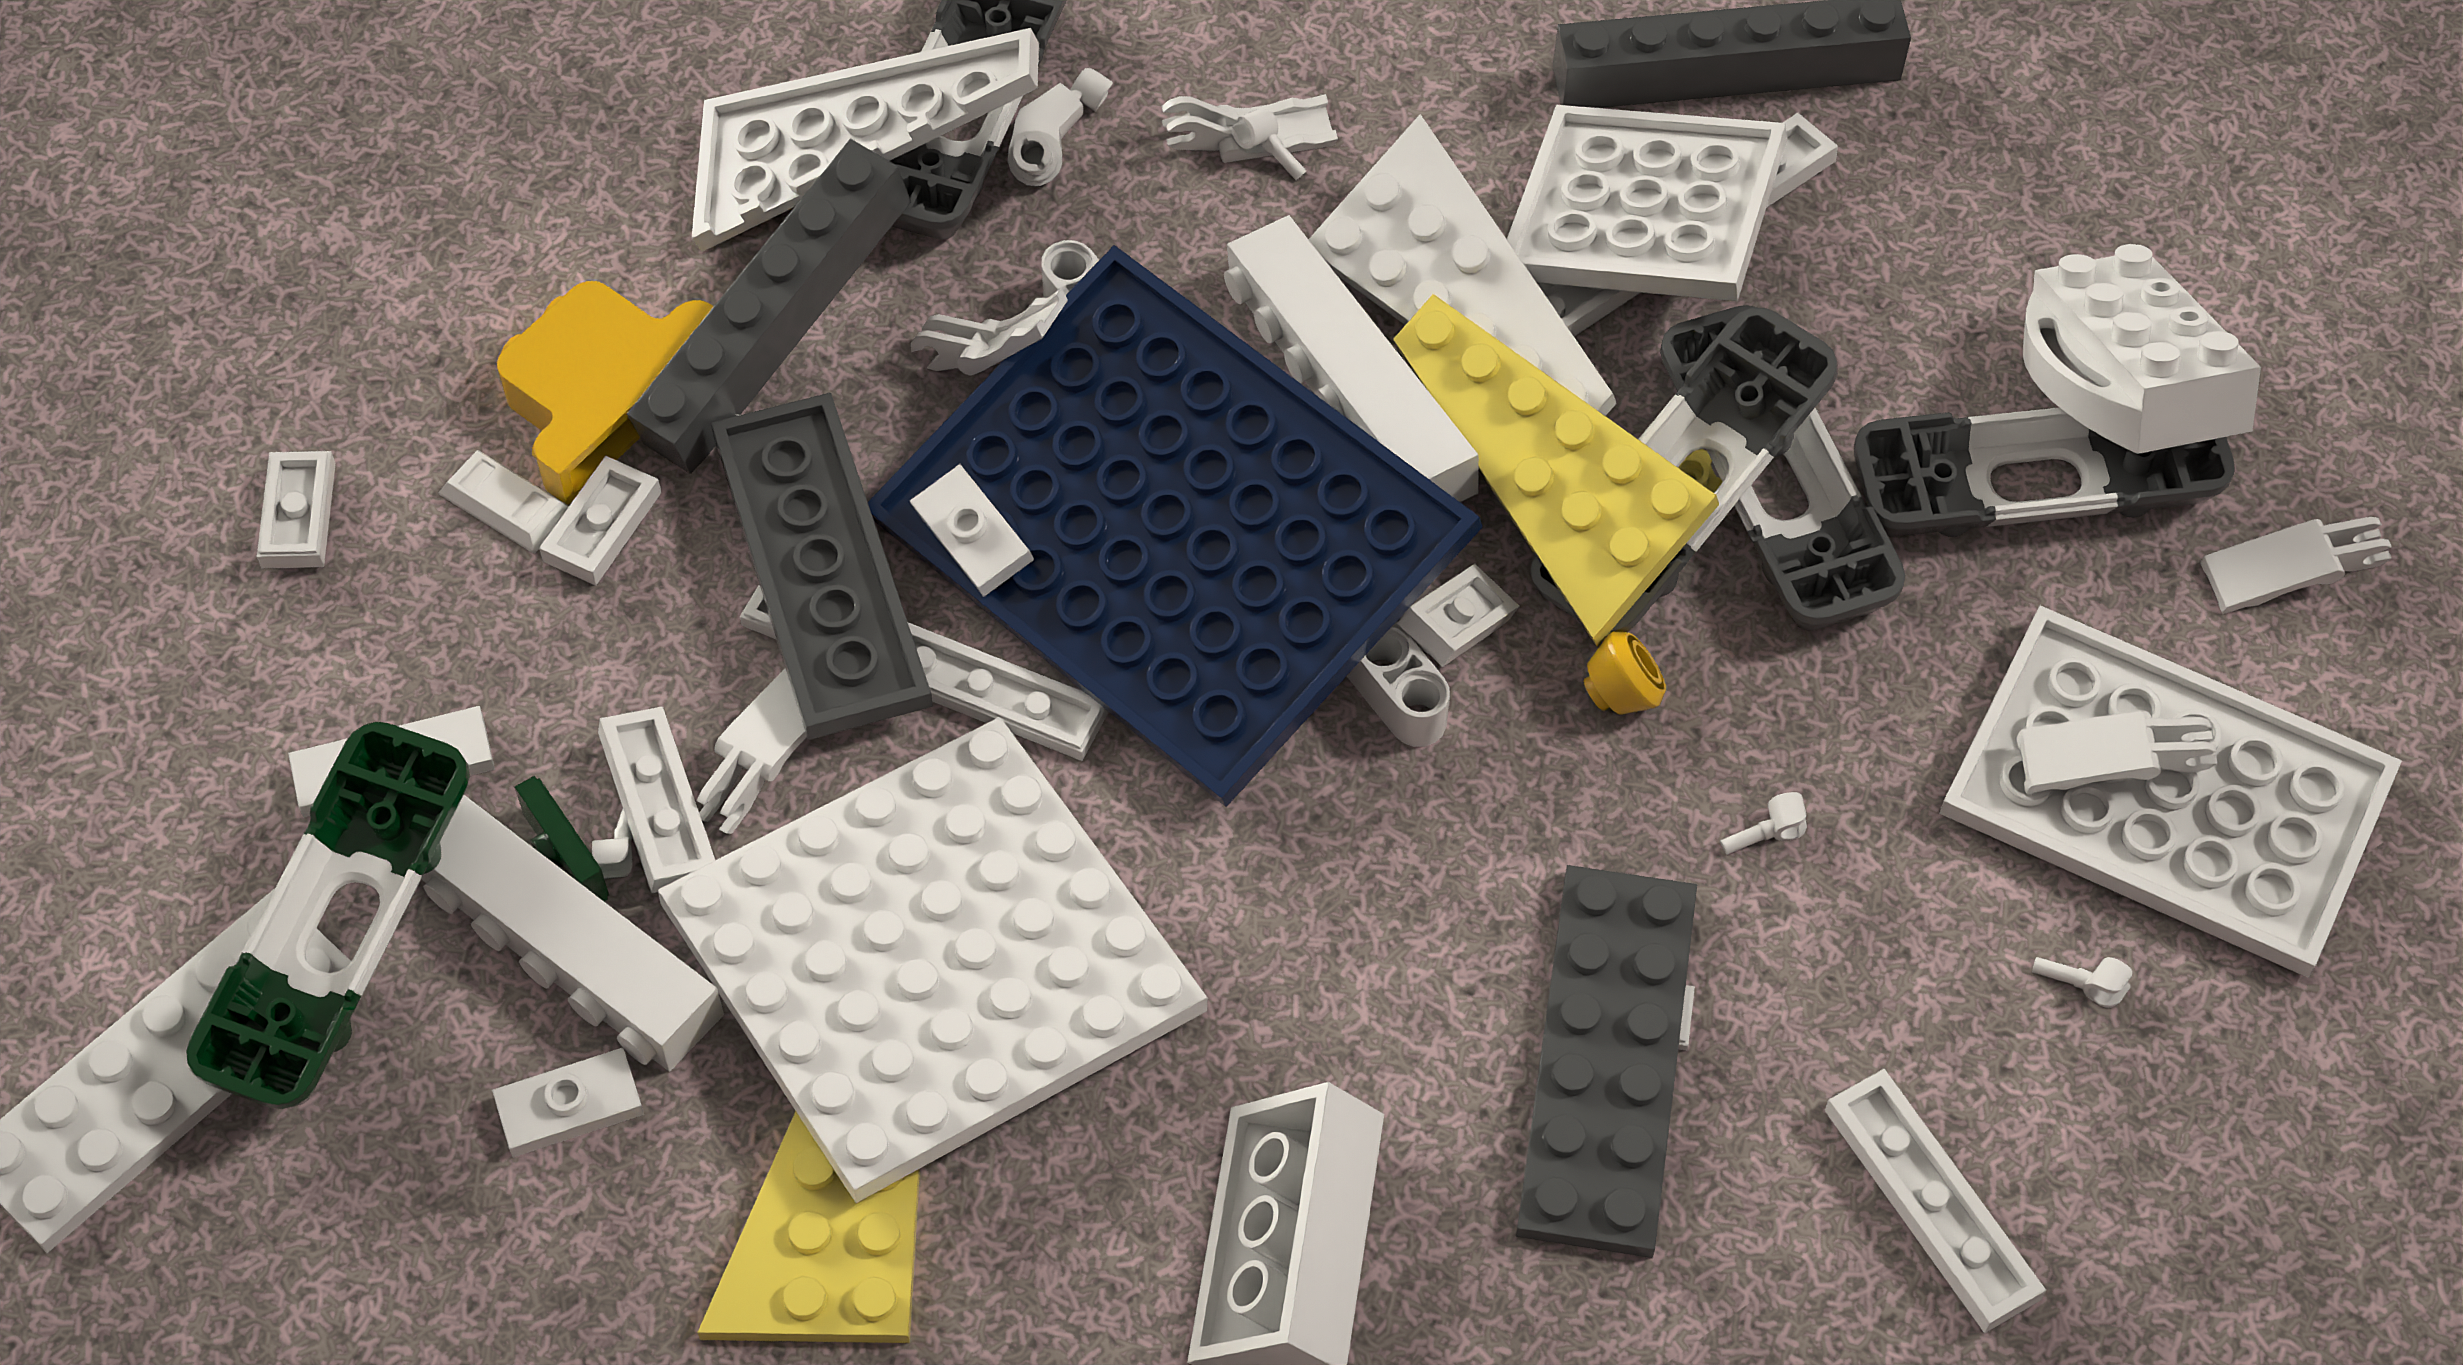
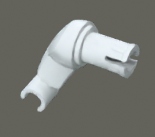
M1085 68L1079 74L1070 90L1059 83L1019 110L1008 149L1010 171L1017 180L1030 186H1042L1052 181L1058 175L1062 166L1061 139L1082 117L1083 104L1097 111L1106 99L1108 90L1113 84L1112 81L1094 69Z

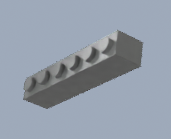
M1822 0L1558 24L1552 67L1560 105L1604 108L1899 81L1902 77L1911 35L1901 0Z
M850 138L629 410L627 416L644 445L689 474L706 459L716 446L711 422L742 414L911 203L897 165Z

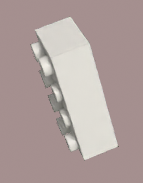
M2127 244L2118 247L2115 250V256L2092 259L2091 257L2079 254L2067 255L2059 260V266L2035 270L2033 292L2026 308L2023 359L2031 378L2040 390L2068 415L2104 438L2137 454L2253 431L2261 367L2238 344V339L2234 335L2227 333L2152 257L2150 249L2142 245Z

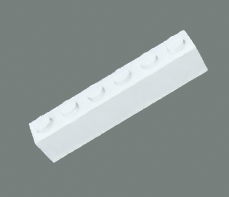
M1290 215L1228 243L1229 270L1224 272L1228 291L1236 303L1242 304L1245 302L1254 314L1256 326L1267 343L1275 341L1284 353L1286 365L1293 378L1299 383L1305 381L1315 395L1459 502L1478 494L1479 455Z
M463 795L440 841V862L434 870L424 874L422 880L426 883L423 888L427 895L447 913L452 914L459 908L474 920L471 923L474 931L493 949L500 951L507 945L522 958L519 960L521 967L536 983L544 988H549L553 983H556L571 995L568 998L571 1007L589 1024L598 1026L604 1021L620 1034L617 1036L618 1042L635 1060L646 1065L653 1059L670 1072L724 1016L717 987Z

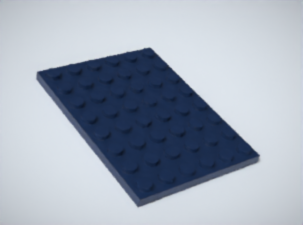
M1113 245L1066 294L1068 301L1044 337L1004 359L868 501L873 520L1227 807L1483 527L1477 514L1117 246ZM959 464L1030 550L1034 558L1032 562L985 597L982 596L910 503L911 499Z

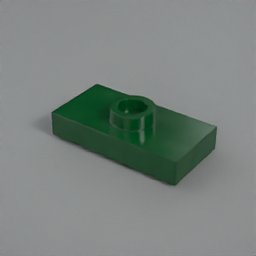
M532 776L516 785L514 788L523 815L537 834V836L530 839L532 847L604 902L608 900L609 892L602 869L541 779Z

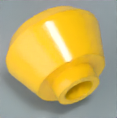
M1611 632L1587 663L1589 676L1584 678V685L1593 702L1602 711L1611 708L1615 713L1623 715L1660 706L1666 691L1664 678L1649 651L1633 634L1628 632Z

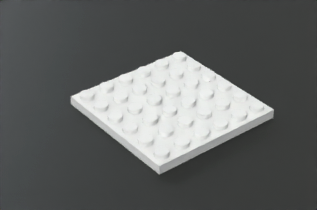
M1001 717L658 889L661 906L712 984L717 987L718 993L855 1203L860 1202L1207 1012L1208 997Z

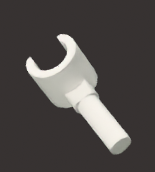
M1256 109L1243 115V121L1232 126V135L1237 144L1243 149H1250L1262 144L1269 154L1271 153L1295 180L1299 179L1306 172L1305 168L1276 136L1278 134V122L1270 110Z
M1789 792L1773 797L1768 802L1770 820L1759 822L1758 825L1720 840L1726 855L1773 837L1778 841L1803 836L1807 824L1802 795L1797 792Z
M622 809L617 828L615 829L614 839L592 841V856L602 869L604 879L626 877L632 869L631 840L633 836L624 809Z
M2036 957L2032 973L2070 983L2074 987L2083 989L2086 997L2105 1008H2112L2119 1004L2131 987L2128 983L2132 977L2131 968L2122 961L2110 957L2104 958L2093 973L2082 968H2073Z

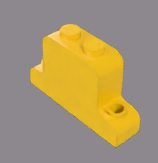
M586 281L574 286L564 296L555 298L547 306L544 314L522 334H517L507 341L498 357L497 369L509 407L541 430L533 444L532 456L537 460L543 485L551 495L569 505L605 456L617 460L640 439L627 413L714 307L713 305L701 300L688 301L677 306L666 317L653 318L607 285L597 281Z

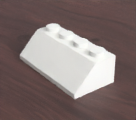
M1330 1082L1231 1107L1187 1363L1191 1365H1347L1384 1120L1383 1113Z

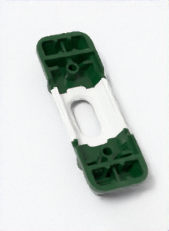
M373 722L365 724L352 732L345 741L310 808V823L238 961L234 966H229L226 969L189 1040L186 1050L187 1063L197 1078L210 1086L270 1108H290L302 1105L310 1099L333 1053L344 1048L349 1042L352 1035L350 1019L423 875L434 870L440 862V841L463 798L470 778L468 763L457 748L448 743L390 723ZM354 882L363 883L376 889L380 898L378 911L350 964L341 971L333 973L321 972L311 967L306 960V949L336 891L344 885Z

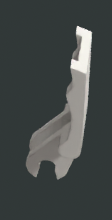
M1326 94L1307 99L1292 97L1270 105L1251 108H1234L1229 105L1214 106L1190 96H1179L1168 100L1161 106L1163 113L1187 111L1182 116H1174L1162 120L1163 127L1167 128L1168 132L1192 131L1187 135L1166 139L1169 147L1176 150H1219L1222 162L1224 163L1272 156L1262 144L1250 149H1243L1237 144L1232 135V126L1243 121V115L1256 109H1267L1275 115L1278 122V134L1276 136L1290 153L1334 146L1338 139L1336 130H1332L1328 117Z
M1061 287L1048 298H1036L1025 311L1003 321L987 319L983 323L940 314L930 316L922 326V332H919L911 342V352L923 350L924 347L929 346L934 348L939 355L931 361L927 369L942 371L959 368L964 374L970 376L977 374L1042 339L1068 299ZM940 330V331L945 332L946 334L939 333V332H935V331Z
M2365 517L2329 525H2323L2321 520L2314 519L2205 555L2200 564L2209 579L2218 600V606L2222 614L2244 607L2258 606L2280 595L2316 584H2333L2345 576V571L2354 572L2384 565L2392 558L2389 551L2384 550L2392 546L2389 540L2379 539L2381 537L2379 529L2372 530L2382 525L2379 518Z
M786 668L728 726L715 744V753L725 759L703 787L697 799L698 802L704 805L699 812L702 821L708 822L727 798L742 768L748 770L725 801L720 811V814L728 817L719 828V830L726 834L734 832L752 807L765 780L773 781L777 777L785 761L807 737Z
M2142 710L2021 729L2016 740L2018 749H2021L2026 777L2024 782L2025 793L2030 794L2049 789L2066 790L2110 779L2135 778L2148 780L2160 775V768L2182 773H2194L2210 769L2218 764L2216 755L2204 756L2217 752L2215 744L2209 742L2213 739L2212 732L2198 731L2212 728L2211 721L2203 717L2151 718L2149 712Z

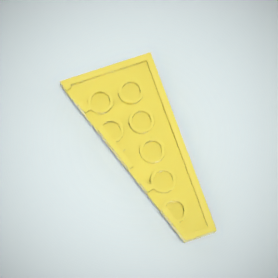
M1432 294L1395 336V344L1417 378L1479 455L1478 468L1598 647L1719 506L1717 496L1439 297Z
M795 1111L697 1332L699 1339L910 1343L920 1169L855 1203Z

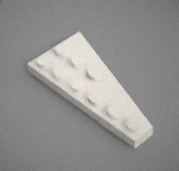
M1023 29L704 100L692 229L693 241L700 251L703 252L794 208L850 138L890 161L1038 89L1039 42L1032 29Z
M1420 114L1314 232L1309 241L1339 278L1404 325L1409 322L1431 295L1434 294L1606 416L1617 404L1612 391Z

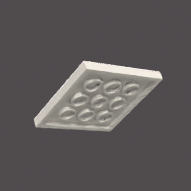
M1556 105L1507 241L1536 283L1738 301L1786 146V123Z

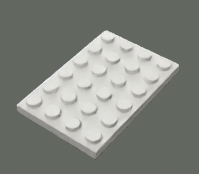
M2039 606L1943 801L1939 814L2309 978L2317 964L2402 760L2043 606ZM2142 710L2149 712L2151 718L2203 717L2211 721L2212 728L2198 731L2212 732L2213 739L2209 742L2215 744L2217 752L2204 756L2216 755L2218 764L2210 769L2194 773H2182L2160 768V775L2148 780L2135 778L2110 779L2066 790L2049 789L2030 794L2025 793L2024 782L2026 777L2021 749H2018L2016 740L2021 729Z

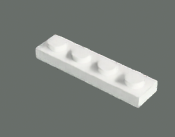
M1885 1069L1880 1070L1828 1100L1825 1112L1984 1333L2042 1300L2046 1292L2045 1287Z

